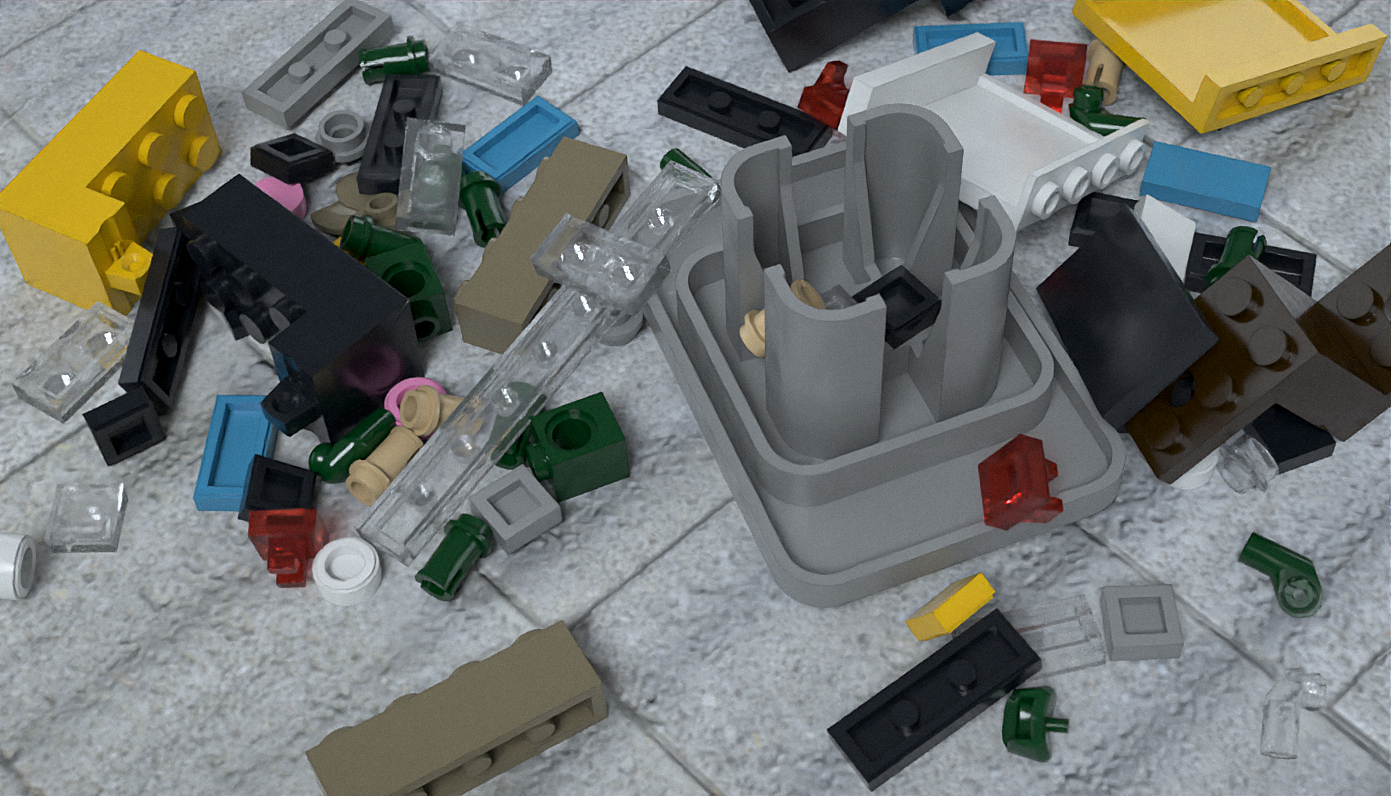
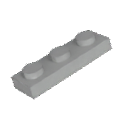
M344 0L242 91L246 108L289 129L359 64V49L377 48L394 32L391 15L360 0Z

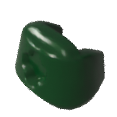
M1037 686L1014 689L1008 697L1004 708L1002 739L1009 753L1040 763H1046L1052 758L1050 732L1069 733V719L1052 718L1057 702V694L1052 687Z

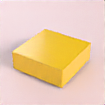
M982 572L952 582L904 622L918 641H927L950 634L993 598L992 595L995 593V590Z

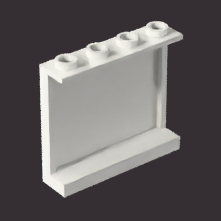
M976 32L854 77L837 130L846 136L848 115L886 104H912L936 113L949 125L964 148L959 200L978 210L979 199L995 195L1010 217L1015 232H1018L1041 219L1046 220L1054 212L1069 204L1074 205L1078 203L1081 198L1098 189H1105L1111 182L1125 175L1133 174L1141 164L1147 150V145L1142 141L1150 122L1142 118L1105 137L1089 130L1084 125L986 74L985 72L996 41Z

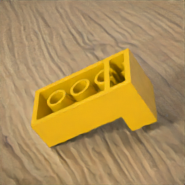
M139 50L0 192V229L26 284L118 324L132 311L133 305L142 296L153 253L141 245L153 228L171 209L179 204L183 195L205 171L214 165L222 153L195 70Z

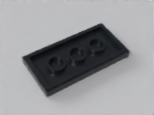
M1127 204L1036 287L1101 417L1115 429H1119L1219 340V337L1142 218Z

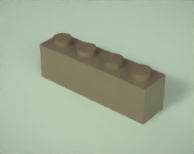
M563 136L552 155L542 159L536 172L535 181L524 197L520 196L516 199L510 211L509 221L498 238L493 237L490 239L485 247L482 262L470 280L463 281L457 290L454 299V312L458 315L463 342L529 363L631 195L626 154Z
M563 620L545 629H534L522 634L510 647L483 661H471L463 664L448 679L418 694L410 693L397 698L388 705L385 711L354 727H342L331 732L319 745L305 751V754L324 796H461L606 719L607 710L603 683Z

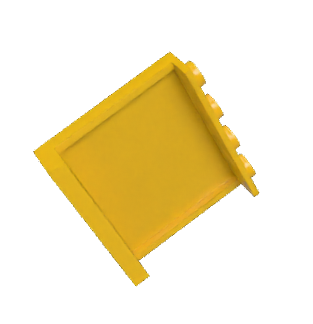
M1076 0L1072 10V14L1200 134L1366 82L1388 37L1372 23L1336 33L1298 0Z

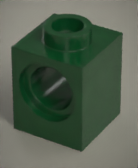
M422 241L364 259L366 268L409 299L418 343L453 331L445 292Z
M603 392L529 417L534 443L525 446V453L530 469L539 483L548 480L558 503L630 477L626 438Z

